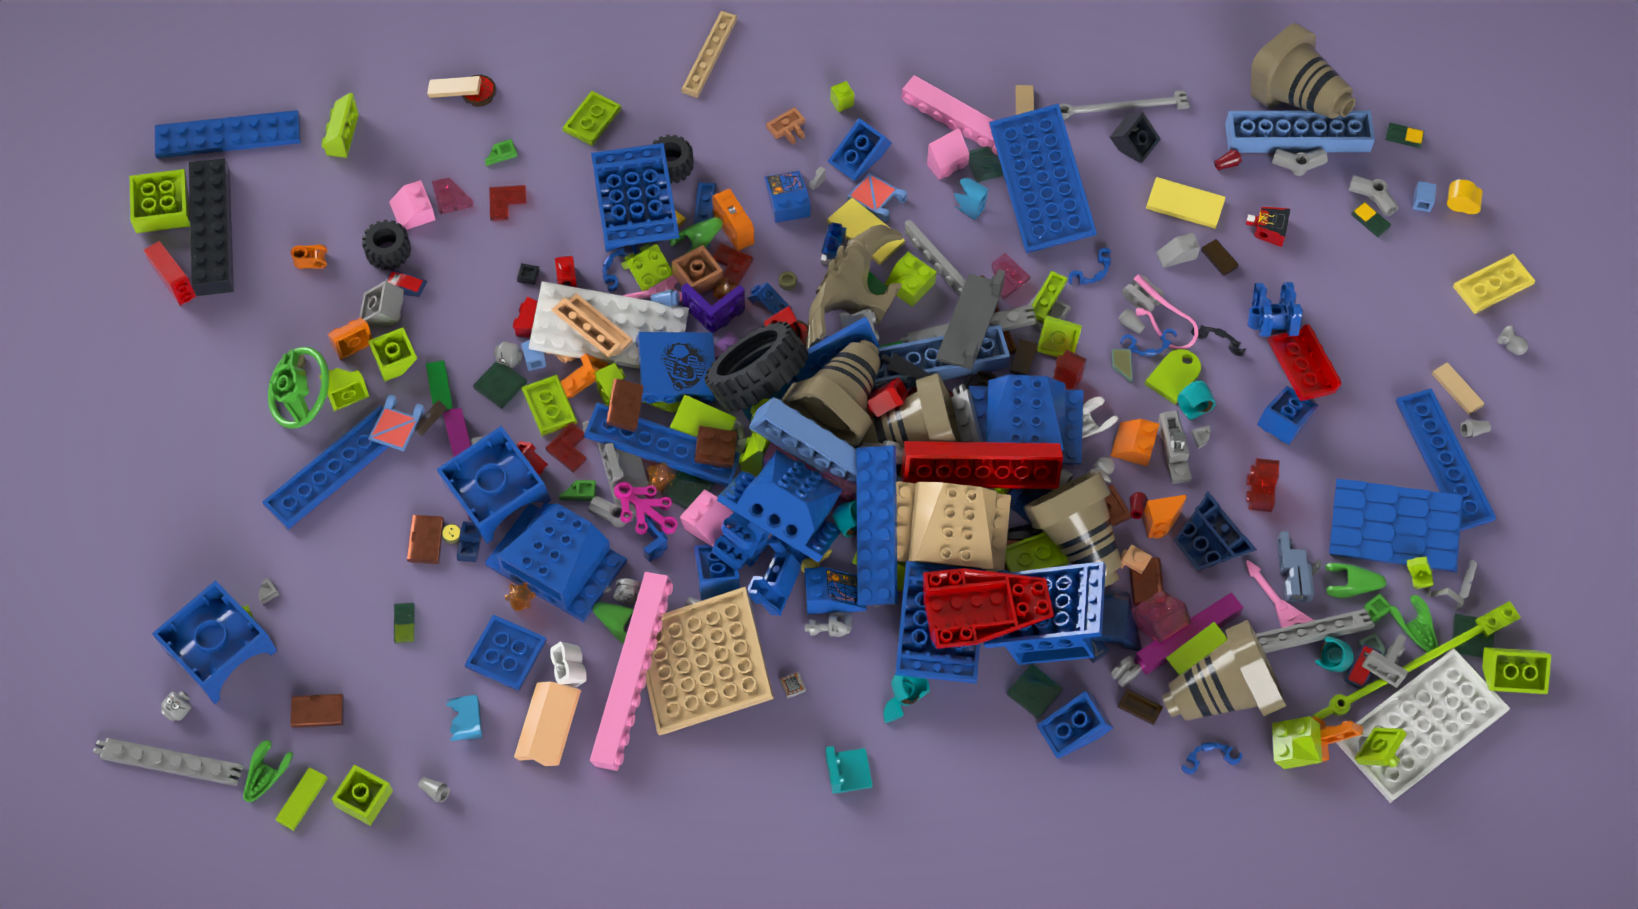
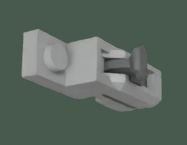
M1176 410L1162 412L1157 423L1160 424L1158 430L1164 444L1163 453L1171 483L1190 482L1192 477L1187 462L1189 450L1179 413Z

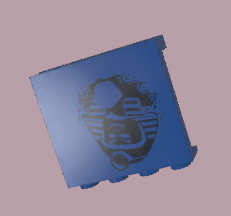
M638 332L635 342L639 352L641 385L644 386L641 402L649 404L665 402L671 404L681 402L684 394L705 404L715 402L716 398L706 385L704 379L705 375H707V370L712 367L711 364L715 361L713 333Z

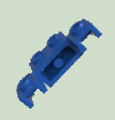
M772 535L769 545L775 551L774 557L765 577L753 576L747 592L754 603L762 604L770 615L781 616L800 573L802 561L806 559L807 555Z

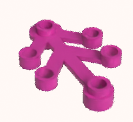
M620 482L614 488V495L621 500L622 512L620 520L622 522L628 523L632 519L633 514L629 510L630 501L635 505L637 518L635 531L638 534H645L648 528L644 513L659 523L664 533L672 534L676 531L678 522L674 517L668 516L664 518L651 508L660 507L662 510H669L672 504L670 498L653 499L656 496L657 489L652 485L632 487L628 482ZM636 495H645L648 499H640Z

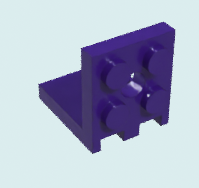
M688 283L681 287L683 307L689 308L688 312L710 333H715L722 326H727L731 319L736 315H741L745 310V289L741 285H738L713 306L703 299Z

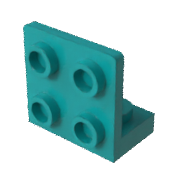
M834 746L826 747L825 757L832 794L872 788L873 784L865 748L835 753Z

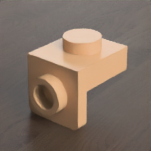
M1131 545L1128 550L1124 549L1120 556L1122 560L1121 568L1123 569L1126 565L1142 574L1152 556Z

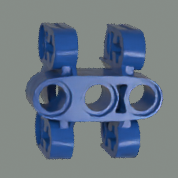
M1284 282L1281 286L1279 304H1271V300L1266 297L1267 288H1265L1264 283H1255L1252 308L1249 309L1248 327L1259 330L1260 337H1270L1272 330L1286 329L1288 336H1298L1303 309L1300 304H1295L1296 292L1294 291L1293 282Z
M733 512L729 518L723 521L721 530L724 535H720L715 540L712 551L733 569H742L745 564L751 567L758 560L761 552L767 549L770 533L738 513ZM718 546H723L726 550H721Z

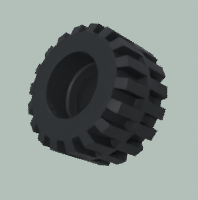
M668 134L666 137H658L659 140L655 139L653 144H664L666 158H679L675 161H667L670 184L672 182L679 183L681 179L684 181L686 176H690L691 171H693L692 146H690L687 140L684 141L683 137L678 138L674 134L673 136Z
M384 220V222L377 221L375 225L371 224L369 226L370 229L364 231L365 235L362 236V246L367 260L371 265L374 264L375 268L381 267L382 270H386V268L393 270V267L399 268L401 263L405 264L406 258L410 257V241L408 233L402 227V224H396L393 220L391 222H388V220ZM385 242H394V244L388 248L379 247L381 244Z

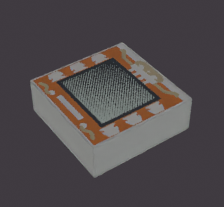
M799 672L780 678V683L787 699L806 692Z

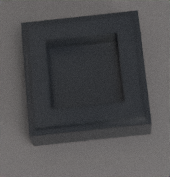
M521 263L517 282L535 285L540 270L539 266Z

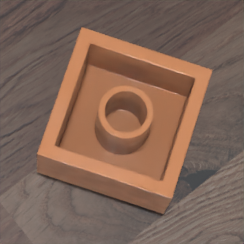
M703 245L672 261V274L679 284L683 286L688 283L699 295L723 283V270Z

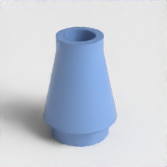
M670 289L652 294L651 301L673 307V305H679V292Z

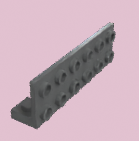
M998 269L996 276H992L991 279L968 275L936 356L937 361L973 369L1004 287V270Z

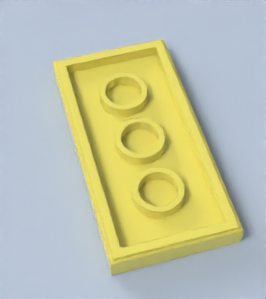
M1156 177L1146 209L1216 229L1226 197Z
M853 197L827 219V223L838 232L847 233L846 238L848 240L872 226L881 224L887 226ZM895 240L885 244L871 259L881 265L905 244V240Z
M1513 253L1454 283L1453 288L1472 312L1476 314L1533 285L1535 279Z

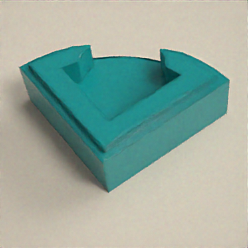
M896 697L890 699L884 708L883 719L885 724L904 716Z

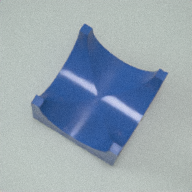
M502 425L436 469L445 487L460 503L486 544L493 541V534L498 525L515 510L532 502L549 503L552 501L544 482Z
M216 580L152 633L169 657L171 656L177 661L214 704L221 699L220 690L223 683L240 664L257 654L268 653L272 656L277 651L267 633Z

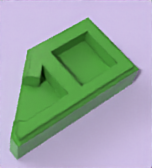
M512 139L494 144L491 153L485 159V165L488 166L517 157V151Z
M576 480L565 492L559 494V500L592 501L596 495V481Z
M1379 593L1365 604L1364 609L1368 611V615L1372 619L1371 621L1375 624L1390 612L1391 605Z

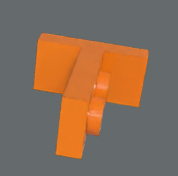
M587 353L581 356L583 366L560 381L566 396L573 398L596 381L594 372L607 367L608 363Z
M1315 716L1312 717L1320 723L1322 762L1330 760L1328 744L1363 735V727L1354 723V721H1343L1341 725L1326 726L1325 721Z

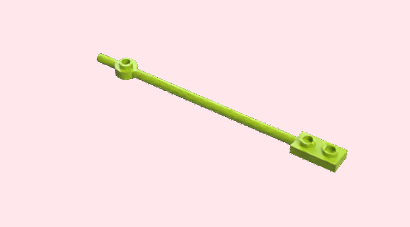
M1508 601L1477 618L1475 622L1478 626L1402 666V668L1410 672L1482 632L1485 637L1494 634L1518 621L1521 616L1511 601ZM1380 678L1347 697L1337 694L1329 701L1328 707L1313 714L1312 717L1315 716L1323 719L1331 714L1342 716L1349 711L1351 703L1388 684V682ZM1341 701L1344 706L1340 707L1337 702Z

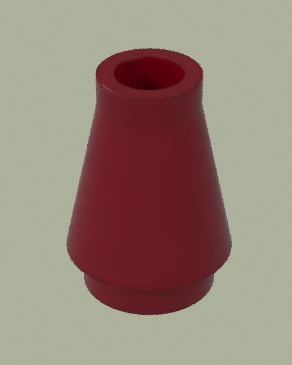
M1231 149L1215 160L1214 165L1219 171L1239 166V163H1242V158L1237 149Z
M1135 492L1129 498L1131 517L1134 519H1140L1145 510L1148 498L1143 492Z

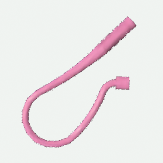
M1138 274L1134 280L1148 294L1193 324L1194 337L1189 344L1185 346L1171 344L1169 347L1175 350L1190 348L1198 337L1196 322L1190 316L1167 302ZM1136 308L1137 316L1144 314L1149 316L1155 331L1161 337L1162 333L1152 313L1144 310V308Z

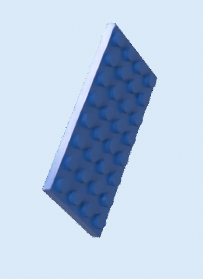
M1059 103L989 122L1025 253L1097 235Z

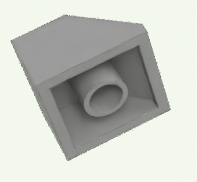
M384 281L364 292L359 318L364 319L370 327L387 328L397 323L401 317L400 309L403 303L404 290L388 281Z

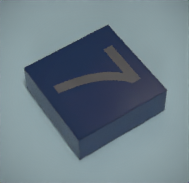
M1092 640L1095 658L1089 659L1094 664L1108 654L1109 649L1103 642Z

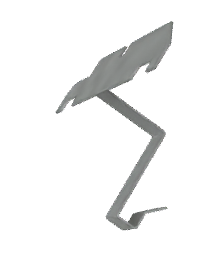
M1474 560L1469 561L1470 567L1466 570L1459 595L1450 588L1431 591V588H1429L1426 595L1431 598L1448 594L1459 602L1455 609L1461 608L1464 598L1469 595L1472 585L1470 582L1473 581L1477 563Z

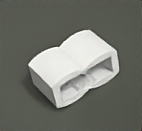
M559 642L553 646L550 654L551 660L555 665L554 673L558 684L578 687L586 682V670L582 664L580 647L564 642Z

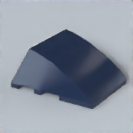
M1209 491L1206 492L1199 506L1197 505L1190 519L1186 521L1173 540L1197 571L1257 550L1222 510Z
M1109 589L1104 590L1102 636L1091 637L1092 640L1122 645L1123 649L1135 651L1142 649L1129 593Z

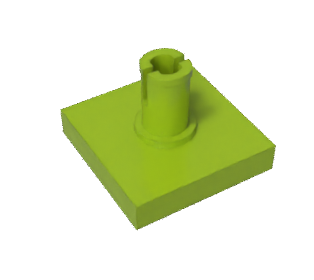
M1046 315L1037 352L1073 361L1082 325Z
M1373 728L1355 756V761L1358 764L1389 765L1391 768L1398 765L1397 762H1400V758L1395 753L1407 736V733L1403 729Z

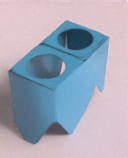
M962 178L960 183L965 189L963 192L966 195L954 193L956 201L961 206V208H955L976 220L985 209L989 189L970 178Z
M478 695L446 699L450 700L446 705L452 707V710L459 712L452 721L450 733L454 735L450 738V741L482 738Z

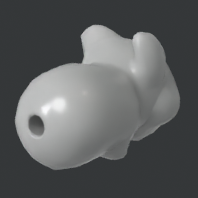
M1513 325L1505 327L1497 343L1506 345L1507 351H1511L1516 355L1524 354L1528 349L1527 340L1515 335L1516 331L1513 330Z
M1100 457L1094 464L1093 469H1090L1087 473L1101 472L1105 481L1112 482L1108 475L1113 473L1115 469L1114 461L1108 457Z

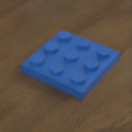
M493 614L467 659L465 668L519 691L547 639L540 634Z

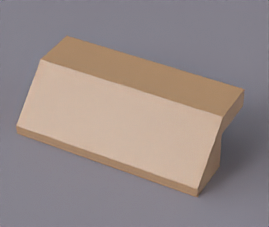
M577 293L570 300L564 297L552 308L553 313L607 357L620 355L632 343L633 339Z
M540 682L536 684L514 758L519 761L535 760L544 766L560 764L581 693L580 689L555 682Z

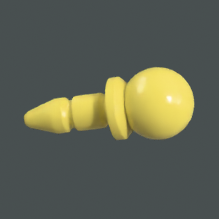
M829 549L820 562L812 558L804 559L801 564V571L805 573L804 568L820 567L819 563L827 559L832 550Z

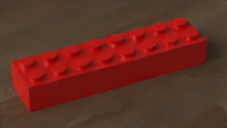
M904 441L901 476L902 482L907 483L942 482L983 488L1059 489L1063 454L1060 443Z

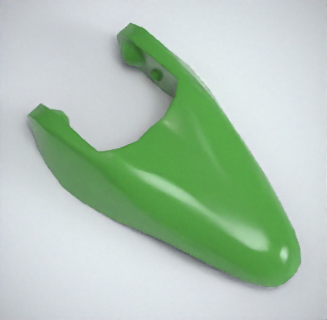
M716 217L689 226L679 232V238L670 239L669 244L675 246L688 236L692 242V248L686 253L702 245L707 248L710 241L721 229L723 221Z
M1329 563L1325 565L1326 570L1330 572H1348V584L1346 586H1330L1326 588L1327 594L1332 597H1353L1365 592L1382 589L1386 586L1385 577L1378 573L1349 564Z
M1413 595L1410 597V600L1418 614L1414 620L1405 623L1398 608L1391 606L1389 610L1401 630L1428 653L1438 647L1430 610L1421 597Z
M605 602L595 603L592 608L594 614L624 644L627 635L624 631V626L634 610Z
M265 740L260 743L251 759L243 792L244 800L254 802L263 795L288 768L294 756L293 752L289 751L285 754L279 770L264 762V758L272 746V741Z

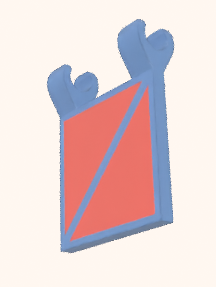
M868 173L847 197L848 199L853 197L867 210L876 214L883 222H887L890 219V212L883 207L893 196L901 203L906 202L907 192L897 189L873 174Z
M388 395L385 406L368 439L404 451L420 419L424 416L425 409H423V405L416 404L413 415L394 410L397 405L396 396Z

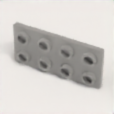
M597 442L615 504H621V500L614 495V488L618 483L628 482L632 487L649 486L641 457L616 449L613 443L602 444ZM636 495L640 499H648L645 495Z

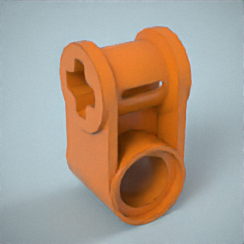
M297 245L291 249L293 264L298 269H322L327 266V261L325 260L327 247L324 245Z

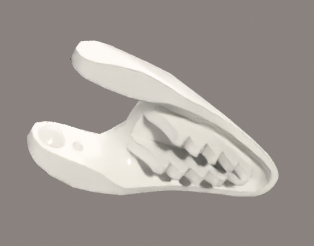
M1103 397L1092 398L1083 405L1082 438L1100 433L1118 421L1119 418L1116 415L1112 416L1101 426H1098L1092 419L1090 413L1100 405H1103L1105 401Z

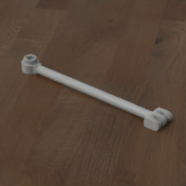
M1182 90L1175 91L1174 97L1075 107L1062 103L1059 106L1064 120L1076 113L1176 104L1178 110L1187 109L1190 107L1186 91Z

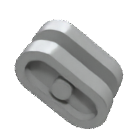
M1141 276L1164 298V293L1160 288H1156L1150 283L1148 278ZM1134 279L1132 280V285L1128 284L1122 289L1124 298L1136 308H1144V310L1152 312L1154 305L1158 306L1161 304Z

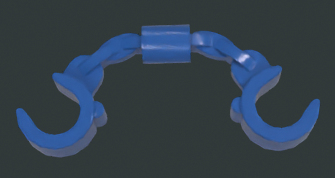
M631 245V249L636 255V247ZM624 247L607 257L603 264L602 272L605 284L609 282L615 283L613 286L607 287L609 292L616 291L619 284L616 275L610 276L607 274V269L610 268L616 256L625 257L629 255L624 251Z
M1109 248L1099 250L1098 263H1103L1105 268L1103 271L1101 270L1095 274L1094 278L1088 279L1083 277L1082 271H1072L1069 274L1068 283L1071 285L1072 277L1080 279L1079 285L1095 283L1104 278L1111 264V257L1105 258L1102 254L1110 255L1111 250Z
M1166 329L1160 337V340L1163 341L1162 348L1157 350L1154 348L1146 349L1145 352L1139 351L1135 346L1137 339L1130 334H1126L1121 338L1120 345L1125 339H1130L1132 344L1128 349H1131L1132 353H1137L1140 356L1146 355V357L1156 356V354H1160L1171 345V341L1167 340L1165 335L1171 333L1174 337H1177V333L1173 329Z
M1216 742L1203 743L1201 746L1196 747L1194 752H1190L1186 761L1193 763L1194 768L1189 769L1182 765L1181 769L1186 774L1195 773L1200 764V761L1196 759V753L1201 750L1205 752L1213 750V747L1220 748L1225 753L1223 759L1231 765H1236L1241 761L1242 752L1237 759H1232L1229 753L1233 747Z

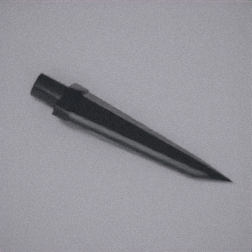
M896 353L893 354L892 358L883 354L880 360L888 364L886 370L899 373L914 379L931 375Z
M1031 524L1009 528L1007 540H1024L1043 532L1042 529L1032 528Z

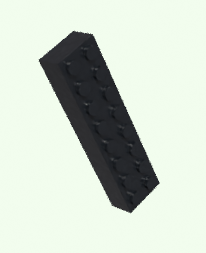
M225 158L189 162L192 287L196 296L234 292L231 191L228 164Z

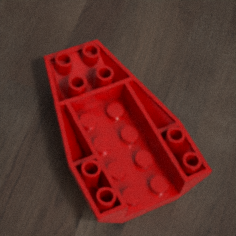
M964 568L923 573L926 615L930 636L937 649L977 645L1054 616L1046 578Z

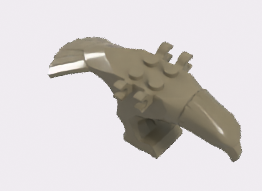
M882 224L872 226L848 240L845 250H843L844 246L841 245L836 252L837 256L835 260L832 259L829 263L828 271L816 290L817 296L810 306L806 349L816 345L823 339L826 334L825 313L842 309L851 315L869 308L871 312L875 313V324L879 325L902 284L891 283L882 295L871 293L867 284L871 257L882 246L889 242L903 239V235L899 231Z

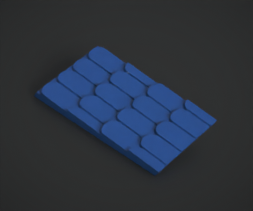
M1336 478L1329 554L1406 566L1407 560L1427 557L1431 569L1457 572L1464 497L1463 495Z

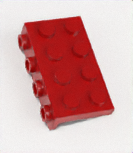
M1305 324L1299 330L1298 336H1288L1286 332L1272 335L1268 338L1269 345L1300 401L1335 394L1341 386V379L1337 375L1332 362L1326 355L1310 324Z

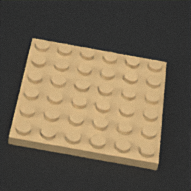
M746 587L663 614L662 629L657 634V646L651 655V667L647 669L645 676L657 734L661 736L774 699Z

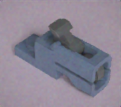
M1281 531L1277 538L1280 575L1287 576V580L1283 585L1284 601L1297 602L1298 599L1299 602H1311L1314 597L1313 576L1320 570L1321 561L1318 559L1314 564L1308 562L1306 549H1292V539H1289V533Z

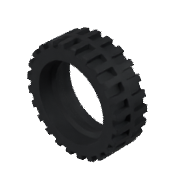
M788 322L770 323L766 327L762 326L757 331L748 333L746 337L739 339L733 346L728 347L726 352L721 353L717 361H714L711 364L712 367L707 370V375L704 378L705 383L724 410L732 412L733 410L739 411L741 408L747 409L749 406L756 405L761 400L771 397V394L778 392L782 389L783 385L788 384L791 378L799 373V369L804 367L805 361L808 359V350Z

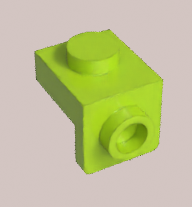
M1427 557L1407 560V567L1412 576L1414 589L1434 585L1432 569Z

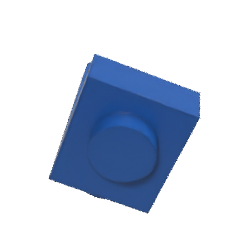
M768 282L762 285H755L750 290L751 295L747 298L751 303L761 301L773 315L790 306Z
M645 516V522L648 525L647 532L655 539L643 548L644 557L650 562L661 557L663 552L668 549V538L663 531L659 532L655 528L656 525L650 517L647 518Z

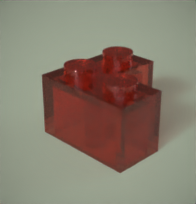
M1066 349L1064 354H1060L1055 362L1057 366L1053 372L1055 374L1053 379L1065 383V390H1075L1083 378L1087 359Z
M1256 458L1254 465H1250V471L1246 477V485H1249V491L1246 492L1245 502H1248V510L1272 512L1275 505V486L1279 479V460Z

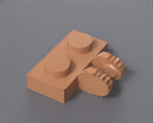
M794 107L766 123V129L776 140L785 135L788 142L794 144L796 140L790 131L794 130L795 134L800 139H803L805 134L799 126L805 123V118Z

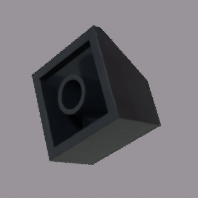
M1144 112L1129 113L1110 136L1118 151L1139 163L1146 159L1161 140Z

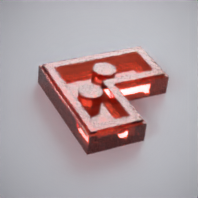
M526 185L489 187L490 221L509 220L508 205L527 204Z
M722 243L713 255L716 262L727 266L723 272V283L734 288L739 285L753 262L752 256Z
M571 422L545 447V450L574 473L586 461V457L574 448L585 438L584 432Z

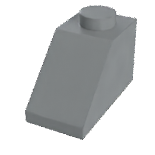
M1192 232L1174 238L1158 250L1156 254L1162 267L1166 268L1197 259L1200 245Z

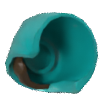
M1203 380L1190 383L1178 394L1179 407L1189 420H1193L1213 410L1216 406L1212 391Z
M857 500L838 505L832 514L837 527L844 537H851L857 534Z
M1330 636L1325 637L1324 640L1326 642L1322 644L1319 660H1316L1315 664L1331 672L1347 670L1354 661L1352 648L1340 639Z
M894 675L891 680L893 693L901 706L911 705L930 693L927 678Z

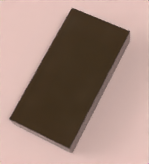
M1217 239L1206 244L1201 249L1203 254L1223 277L1239 266Z
M1023 339L1019 340L1010 373L1029 375L1038 343Z
M438 400L421 418L415 431L420 436H423L444 413L447 407Z
M1126 689L1118 704V708L1153 726L1163 709V706L1129 689Z

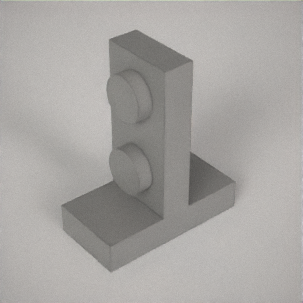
M1399 633L1390 645L1385 657L1372 650L1363 662L1362 667L1397 688L1408 673L1407 670L1397 665L1400 660L1397 656L1400 657L1406 648L1403 645L1406 637Z

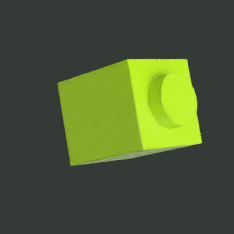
M847 81L831 87L830 100L838 112L854 106V92Z

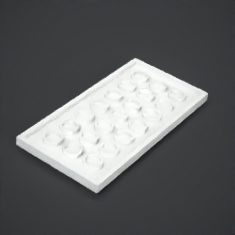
M542 281L529 349L580 358L587 353L609 364L615 363L616 365L640 369L639 352L635 342L638 332H685L689 308L676 305L670 307L658 302ZM577 293L633 339L632 343L620 355L607 357L553 313L552 308L564 297L570 300Z
M1452 649L1359 720L1356 724L1363 727V735L1336 743L1391 803L1506 714L1510 708L1494 691L1488 690L1487 683L1455 649ZM1373 728L1403 729L1407 733V736L1395 753L1400 758V762H1397L1398 765L1391 768L1389 765L1358 764L1355 761V756Z

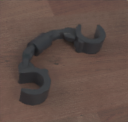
M1203 325L1199 328L1198 339L1207 338L1209 332H1214L1215 335L1230 340L1231 343L1228 348L1232 354L1243 356L1246 348H1239L1241 342L1235 340L1226 331ZM1193 327V329H1192V331H1191V333H1192L1193 336H1194V327Z

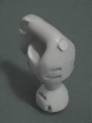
M850 612L829 613L828 623L820 624L816 620H810L809 624H805V632H810V636H814L820 631H829L830 637L845 636L850 633L852 628V615ZM841 618H844V624L840 622Z

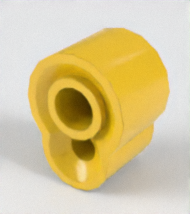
M1455 180L1449 185L1447 206L1456 212L1477 214L1481 211L1483 191L1471 181Z

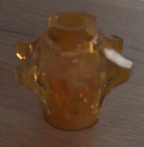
M725 278V280L720 279L719 285L714 287L713 295L720 300L738 285L730 282L728 278Z
M661 462L655 466L647 467L649 485L654 486L657 491H663L667 483L676 477L665 463Z
M526 582L523 585L516 586L510 584V592L508 595H505V600L509 601L511 607L516 611L531 608L530 602L532 598L536 597V592H531Z

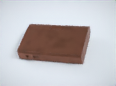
M622 379L613 380L606 424L632 432L637 430L643 385Z
M412 516L407 554L408 562L439 564L444 525L443 516Z
M1152 557L1142 574L1129 568L1133 606L1165 605L1160 558Z
M343 693L292 696L291 727L343 725Z

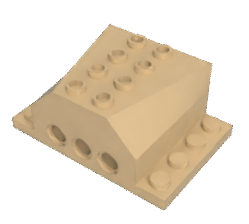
M896 481L897 562L906 563V561L981 568L989 572L1004 570L1011 495L997 494V491L976 486L942 482L907 483Z

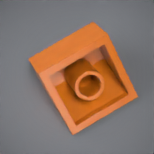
M362 318L352 320L347 325L336 328L327 334L330 344L340 360L368 347V341L373 339L367 322Z
M1144 419L1120 422L1111 457L1148 467L1160 424Z
M1186 495L1147 501L1142 519L1148 538L1154 537L1159 539L1169 533L1181 515Z

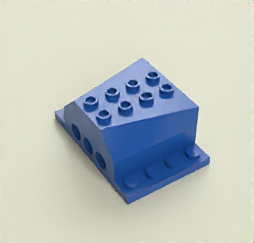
M663 143L591 153L606 253L626 245L679 238Z
M1005 375L989 380L988 386H969L983 442L1060 443L1063 454L1062 464L1081 465L1084 390H1065V383L1048 376Z
M775 450L756 478L751 473L741 471L720 493L716 500L817 562H820L841 533L835 524L827 523L825 520L843 489L824 479L819 472L809 470L802 462L795 461L778 450Z
M529 503L486 560L485 565L584 623L591 613L594 604L599 602L606 588L612 584L627 563V558L610 549L609 540L591 522L560 504L544 503L541 508H538Z
M906 561L895 675L977 684L980 644L937 649L931 639L924 604L923 573L962 568L986 571V569Z
M1102 561L1006 573L1046 578L1054 616L983 642L985 648L1005 646L1018 665L1095 658L1091 637L1102 636L1105 563Z

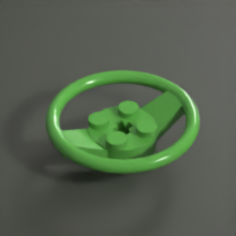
M311 347L291 349L283 355V358L273 371L268 387V405L275 421L285 428L295 429L308 424L319 413L326 400L329 389V369L320 352ZM302 354L314 357L321 370L320 393L310 411L304 399L309 393L306 371L297 367L298 357ZM276 400L284 403L295 421H288L280 415Z

